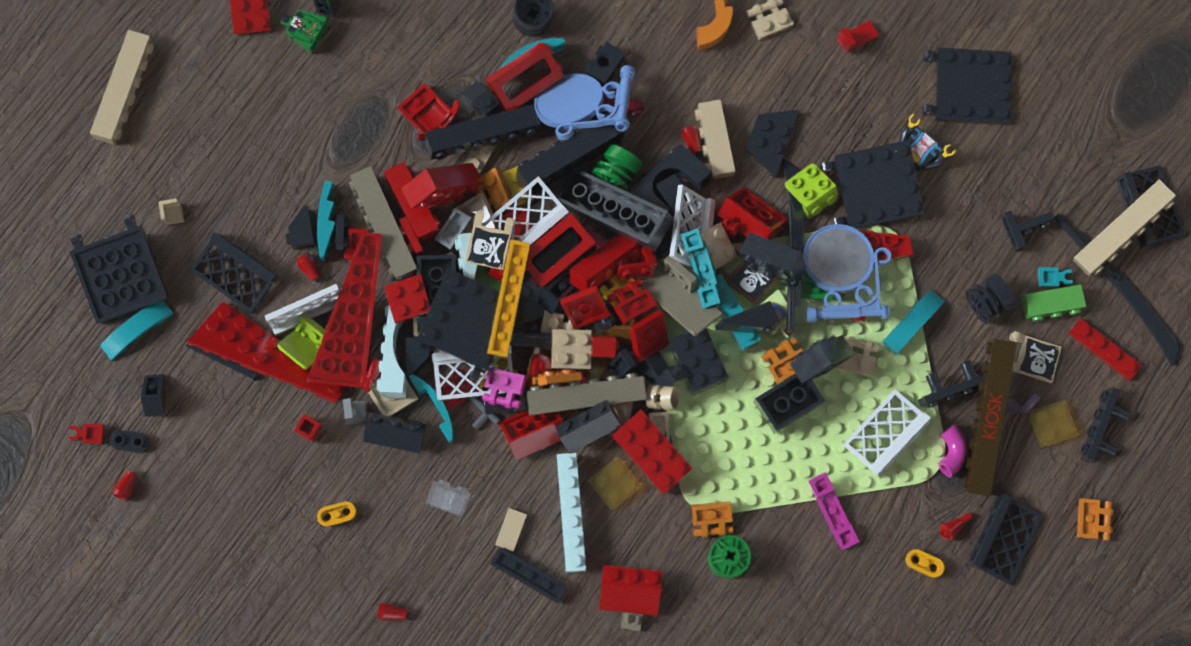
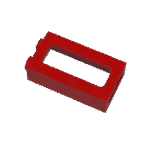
M539 42L485 79L504 111L518 108L564 77L561 72L563 68L558 60H554L552 56L554 52L548 44L545 45ZM544 58L551 69V73L509 100L502 86Z
M570 213L529 248L524 272L529 271L533 277L530 279L537 287L541 285L542 288H545L593 248L596 242ZM569 227H573L581 236L582 242L545 273H540L533 265L532 258Z

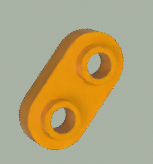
M347 501L326 506L318 511L317 520L324 527L349 522L355 518L356 508ZM345 509H350L349 515L343 514ZM326 514L331 515V519L329 521H326L324 519V516Z
M915 549L906 555L905 561L907 566L928 577L936 578L944 572L943 562L930 554ZM913 556L918 558V563H913ZM932 564L936 566L935 572L930 570Z

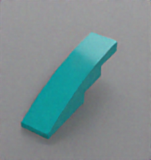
M326 180L320 198L317 219L319 257L323 262L326 261L336 232V223L331 221L336 206L334 202L330 201L335 187L333 182Z

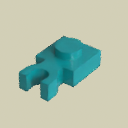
M1039 267V288H1057L1059 283L1064 285L1073 284L1072 280L1065 279V275H1070L1072 269L1059 272L1058 267Z

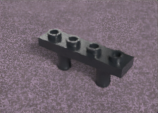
M966 360L959 364L966 380L948 388H942L936 372L928 374L925 378L931 393L923 396L918 402L921 407L927 405L928 408L938 405L940 400L945 399V402L955 399L956 394L962 393V395H967L973 392V388L979 386L980 381L984 379V374L981 376L976 375L971 360Z
M1111 387L1102 391L1100 395L1101 402L1093 414V424L1087 431V441L1083 444L1080 451V460L1085 462L1095 461L1098 451L1111 457L1115 455L1117 446L1103 441V436L1110 416L1126 421L1130 415V411L1115 405L1119 389Z

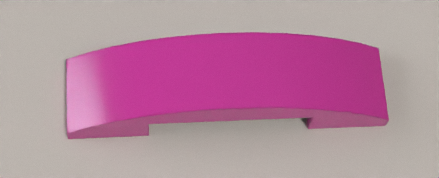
M824 472L808 480L822 514L841 550L858 543L859 539L844 513L827 473Z

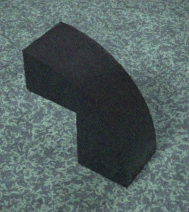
M660 353L646 358L637 367L647 380L658 386H669L689 376L682 363L668 367Z

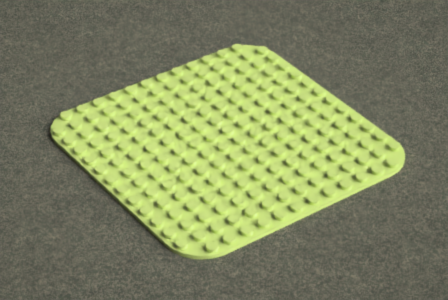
M878 224L856 228L857 230H872L882 234H896L893 230ZM814 232L804 233V248ZM789 236L777 237L772 240L789 247ZM743 243L732 244V246H733V248H734V250H735V247H736L738 244L743 245ZM738 256L721 267L730 275L742 261V258ZM909 257L890 260L884 266L878 265L880 308L881 304H885V306H889L890 311L889 318L882 320L881 316L866 317L865 322L861 321L860 323L849 318L835 319L834 325L827 326L825 319L816 321V323H808L807 308L815 307L819 309L820 306H825L824 300L801 299L800 306H795V332L790 337L786 338L780 330L773 336L769 333L765 334L763 331L758 333L761 338L760 342L743 353L730 331L716 330L715 325L722 320L721 317L707 327L729 378L726 382L694 396L691 395L684 379L671 384L678 386L680 389V404L676 411L666 410L669 416L672 445L693 468L678 481L682 495L691 506L693 504L730 501L732 513L814 501L816 498L808 480L824 472L827 473L836 496L840 497L919 484L931 478L938 471V463L945 456V441L940 436L943 433L939 408L938 405L928 408L927 405L921 407L918 402L923 396L931 393L925 378L926 375L932 372L923 326L897 355L882 343L918 303ZM874 266L869 278L863 284L872 289V296L870 297L869 293L865 290L858 293L865 303L871 301L876 295ZM696 282V289H695V290H698V289H699V286H698V283ZM773 283L755 305L728 285L744 311L760 305L777 290L781 292L787 302L788 286L782 283ZM857 289L839 293L841 304H859L855 299ZM835 297V301H828V303L838 305V300ZM662 308L668 343L669 340L689 332ZM833 335L835 337L843 335L847 338L851 336L855 337V340L872 341V344L879 345L878 352L870 351L869 356L876 357L872 377L833 369L823 376L812 379L826 401L776 434H773L753 403L756 397L777 385L768 370V366L774 363L771 359L764 363L761 356L767 353L766 351L770 348L774 349L782 345L781 342L785 340L789 341L795 338L798 344L792 347L793 350L797 351L802 348L804 352L810 349L809 346L814 342H820ZM669 345L659 351L668 367L677 365ZM853 347L852 350L855 353L863 354L864 349ZM787 352L779 354V360L788 356ZM896 389L922 413H926L931 417L923 431L877 478L843 444ZM895 396L890 401V408H902V401ZM902 411L891 412V421H903ZM905 411V421L914 420L918 416L913 411ZM880 412L877 415V422L889 421L888 412ZM903 424L892 425V435L903 432ZM878 425V435H890L889 425ZM867 426L864 429V436L876 435V427ZM890 438L879 439V448H888L890 446ZM862 439L853 440L850 446L854 449H863ZM865 439V449H877L876 439ZM865 452L866 460L873 464L877 460V452Z

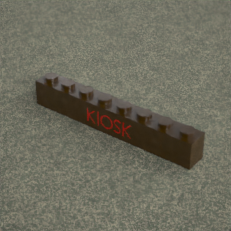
M990 339V342L986 344L985 353L988 356L987 361H984L982 366L984 379L979 384L981 396L980 400L977 399L975 407L978 414L977 419L974 418L972 430H975L974 437L970 438L969 441L971 454L970 457H967L965 466L968 472L962 482V487L965 488L964 491L967 493L991 496L1017 346L1016 342Z

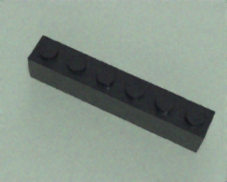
M529 105L425 132L424 141L430 159L442 160L453 154L461 155L465 151L480 150L488 145L496 146L504 141H515L519 137L534 136L539 133L540 121L534 105Z

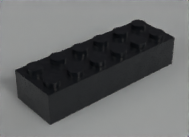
M604 113L605 118L609 116L611 113ZM614 125L583 128L577 133L574 131L570 139L562 142L557 141L547 151H539L534 155L535 158L530 161L524 160L521 162L516 172L517 183L524 189L539 176L544 184L549 186L571 173L573 167L578 169L603 154L609 144L618 145L623 142L626 130L618 131ZM538 182L532 186L531 195L543 189Z
M573 167L556 196L568 211L653 252H656L674 221L667 210Z

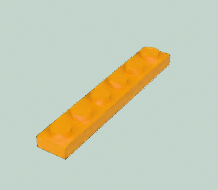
M510 240L487 354L507 358L530 247L529 243Z

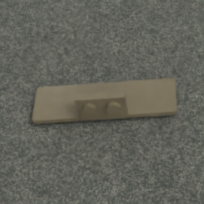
M670 255L664 259V262L661 259L656 260V267L652 276L633 278L635 281L641 279L643 282L641 288L643 290L648 289L656 303L693 336L698 335L722 316V312L714 305L702 308L698 291L695 290L696 276L684 268L680 262L671 258ZM637 258L636 260L632 261V262L629 263V264L640 263V262H639V259Z

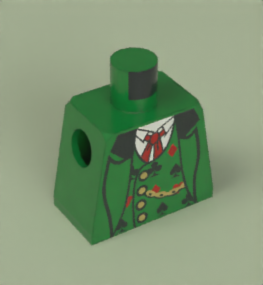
M298 10L294 17L284 14L281 19V24L288 27L286 30L288 38L310 54H313L329 25L326 17L303 10Z

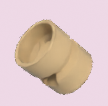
M650 384L646 391L647 407L650 409L663 408L664 410L676 411L681 397L679 387Z

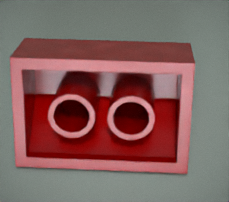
M746 187L728 196L717 214L723 220L730 215L733 223L736 224L738 222L740 224L737 228L740 234L747 237L750 232L771 241L789 220Z
M525 410L500 421L499 424L515 459L518 460L556 442H560L556 426L564 421L559 412L529 416V411Z
M603 565L599 610L658 616L662 571Z

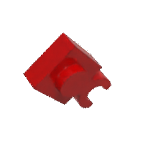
M729 215L726 219L724 218L721 224L730 242H732L739 232L737 228L740 224L738 222L736 224L733 223L732 217Z
M84 423L83 429L75 425L70 426L69 429L76 430L77 434L74 437L69 436V439L78 441L82 438L83 444L103 445L105 425Z

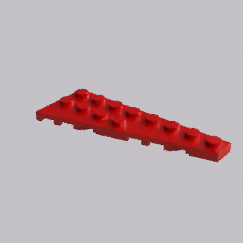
M362 232L307 377V382L364 387L382 234Z
M222 302L189 338L187 343L190 346L194 345L204 349V352L219 355L224 360L229 359L241 364L240 366L264 376L269 375L277 378L282 383L292 384L297 389L312 392L315 396L335 404L348 388L347 386L307 382L311 367L308 369L300 367L278 348L279 339L225 302Z

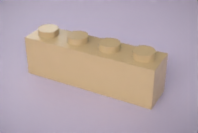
M721 99L698 103L695 117L696 121H700L701 128H698L700 139L704 140L702 151L703 156H707L708 163H706V167L712 171L714 180L732 177L735 174V167Z

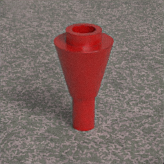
M373 358L367 362L366 382L363 387L365 392L371 391L373 383L381 374L379 372L381 360Z
M968 512L961 518L941 524L939 530L941 536L945 540L952 541L964 525L972 520L973 517Z

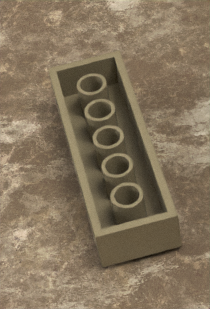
M371 166L351 174L350 178L352 181L348 183L354 197H359L356 201L362 215L366 213L364 218L369 230H374L373 233L382 234L380 254L384 264H389L387 270L391 280L398 282L416 276L417 267Z

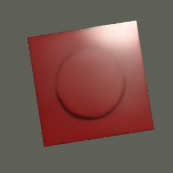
M591 334V356L615 358V352L619 351V341H616V337L614 335Z
M303 414L293 431L313 443L323 426Z

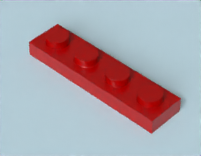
M1081 318L1068 332V335L1128 381L1133 378L1142 366Z

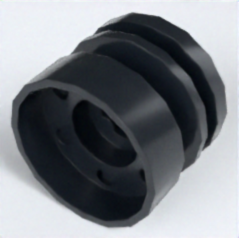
M516 0L512 18L517 31L529 37H536L545 33L550 26L554 10L553 2L551 0Z
M992 274L984 279L982 286L976 284L965 292L971 309L984 324L991 323L993 319L996 320L999 317V312L1005 314L1016 307V302L1010 288L997 274Z

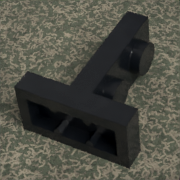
M1011 210L1003 213L1000 217L1014 252L1021 250L1026 245L1022 235H1028L1033 232V229L1038 227L1040 230L1051 226L1050 223L1055 219L1053 213L1049 212L1017 224Z
M631 347L628 350L625 348L620 351L607 367L613 376H619V379H623L642 362L635 360L634 350Z

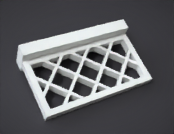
M538 176L482 223V226L488 225L491 221L499 222L498 229L501 230V222H506L502 220V212L505 209L514 210V221L516 210L527 211L526 222H514L511 240H514V237H518L516 241L531 245L569 211L559 202ZM537 182L543 188L542 196L531 195L532 186ZM529 190V195H523ZM519 197H528L527 209L516 208ZM531 198H542L541 210L530 209ZM544 199H552L557 206L551 211L543 210ZM530 211L541 212L540 221L529 223ZM515 224H526V231L522 236L514 235Z
M678 185L670 257L687 266L688 271L694 273L690 256L685 251L679 231L681 228L682 233L688 232L686 223H688L690 231L699 228L701 233L713 227L715 200L712 198L705 199L686 186ZM684 193H685L686 198H687V200H688L687 202H685ZM688 205H690L692 211L691 215L687 207ZM682 210H683V213H684L685 218H686V219H684V220H683V217H682ZM678 246L681 251V255L677 254Z
M337 284L265 315L266 321L272 328L275 336L297 327L304 315H308L313 320L333 311L340 290Z
M509 345L507 367L504 371L508 370V372L513 373L511 345ZM444 352L432 354L437 400L482 396L484 393L490 394V388L488 391H482L477 387L483 378H487L486 374L488 371L484 374L481 372L480 375L482 377L474 384L466 378L474 369L473 365L467 363L471 368L464 376L456 370L458 365L464 361ZM494 356L493 359L495 360L493 363H491L489 368L493 367L496 370H500L494 364L498 361V359L504 357ZM446 364L452 369L446 378L439 373L438 365ZM454 371L462 377L457 386H454L447 380ZM464 380L473 386L469 393H463L458 389ZM445 382L454 388L450 395L441 396V387Z
M895 389L849 437L843 446L878 478L930 423L931 417L926 413H922ZM896 396L902 401V408H890V401ZM902 411L903 421H891V412ZM905 411H913L918 415L914 420L905 421ZM880 412H888L889 421L877 422V415ZM903 424V432L892 435V425ZM878 425H889L890 435H878ZM867 426H875L876 435L864 436V429ZM890 438V446L888 448H879V439ZM862 439L863 449H854L850 446V443L853 440ZM865 439H876L877 449H865ZM865 452H877V460L871 464L866 460Z

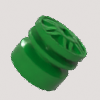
M609 144L602 154L605 162L598 161L597 167L592 171V175L627 192L628 185L632 183L630 176L637 175L642 163L629 151Z
M730 535L721 537L714 542L708 552L707 561L709 568L716 576L722 579L736 578L748 568L751 552L743 539ZM727 552L734 554L733 561L725 559Z

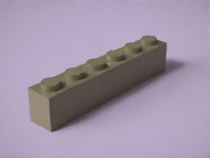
M638 373L628 374L625 379H619V376L607 377V381L600 382V378L590 379L587 384L574 381L569 382V386L562 387L561 383L552 384L550 389H542V386L530 387L531 391L526 392L529 416L594 407L605 400H608L612 405L647 399L644 377H638Z

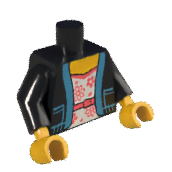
M914 114L909 117V123L906 124L900 134L899 142L909 140L917 172L936 169L948 159V156L956 154L957 150L949 153L948 148L952 144L946 145L944 148L941 147L922 129L916 126L920 123L921 117L918 122H913L912 117Z

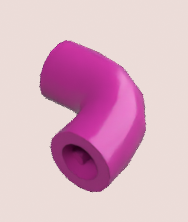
M956 424L950 426L940 435L948 446V454L938 463V466L947 477H952L960 470L968 454L967 441Z

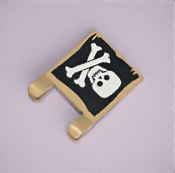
M476 211L465 262L503 270L515 221L513 218H507L504 230L482 226L484 212Z
M1016 331L1011 333L1010 341L1022 343L1017 364L1013 363L1012 372L1052 383L1061 347L1025 336Z

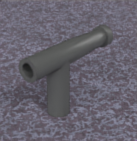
M476 396L468 397L483 412L472 424L476 430L488 419L495 425L500 422L501 419L496 414H485L484 403Z

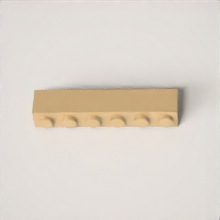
M128 30L90 131L94 139L115 145L116 141L121 138L123 122L126 123L128 119L129 106H132L134 103L135 90L141 84L140 76L142 71L146 70L148 55L152 53L154 43L150 36Z
M1159 179L1074 257L1073 261L1089 277L1092 274L1097 275L1104 268L1102 265L1106 261L1110 263L1118 255L1116 252L1120 248L1124 250L1132 243L1130 239L1135 234L1140 236L1146 230L1144 227L1149 222L1154 223L1161 216L1159 213L1163 209L1167 211L1175 203L1173 200L1176 195Z

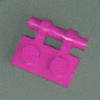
M489 368L484 387L490 388L491 392L490 394L484 393L482 400L489 402L491 405L500 404L504 405L505 408L519 409L521 401L514 398L515 394L523 395L527 376ZM499 391L507 392L506 398L500 397L498 395Z

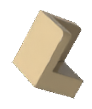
M178 198L158 202L161 220L165 225L184 222L182 204Z

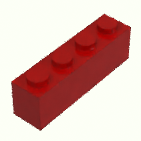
M617 235L570 269V284L581 291L595 285L598 288L599 285L617 273L620 265L629 264L640 256V245Z

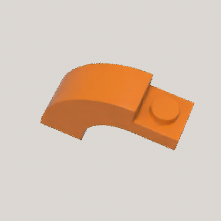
M715 0L716 18L709 25L697 27L698 51L715 46L728 32L733 12L732 6L727 7L728 0Z

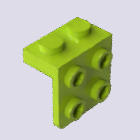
M815 164L808 165L785 182V188L802 204L804 215L808 219L820 214L824 208L832 205L839 198L836 185Z
M304 315L296 329L279 342L278 348L300 367L308 369L313 364L325 329L308 315Z

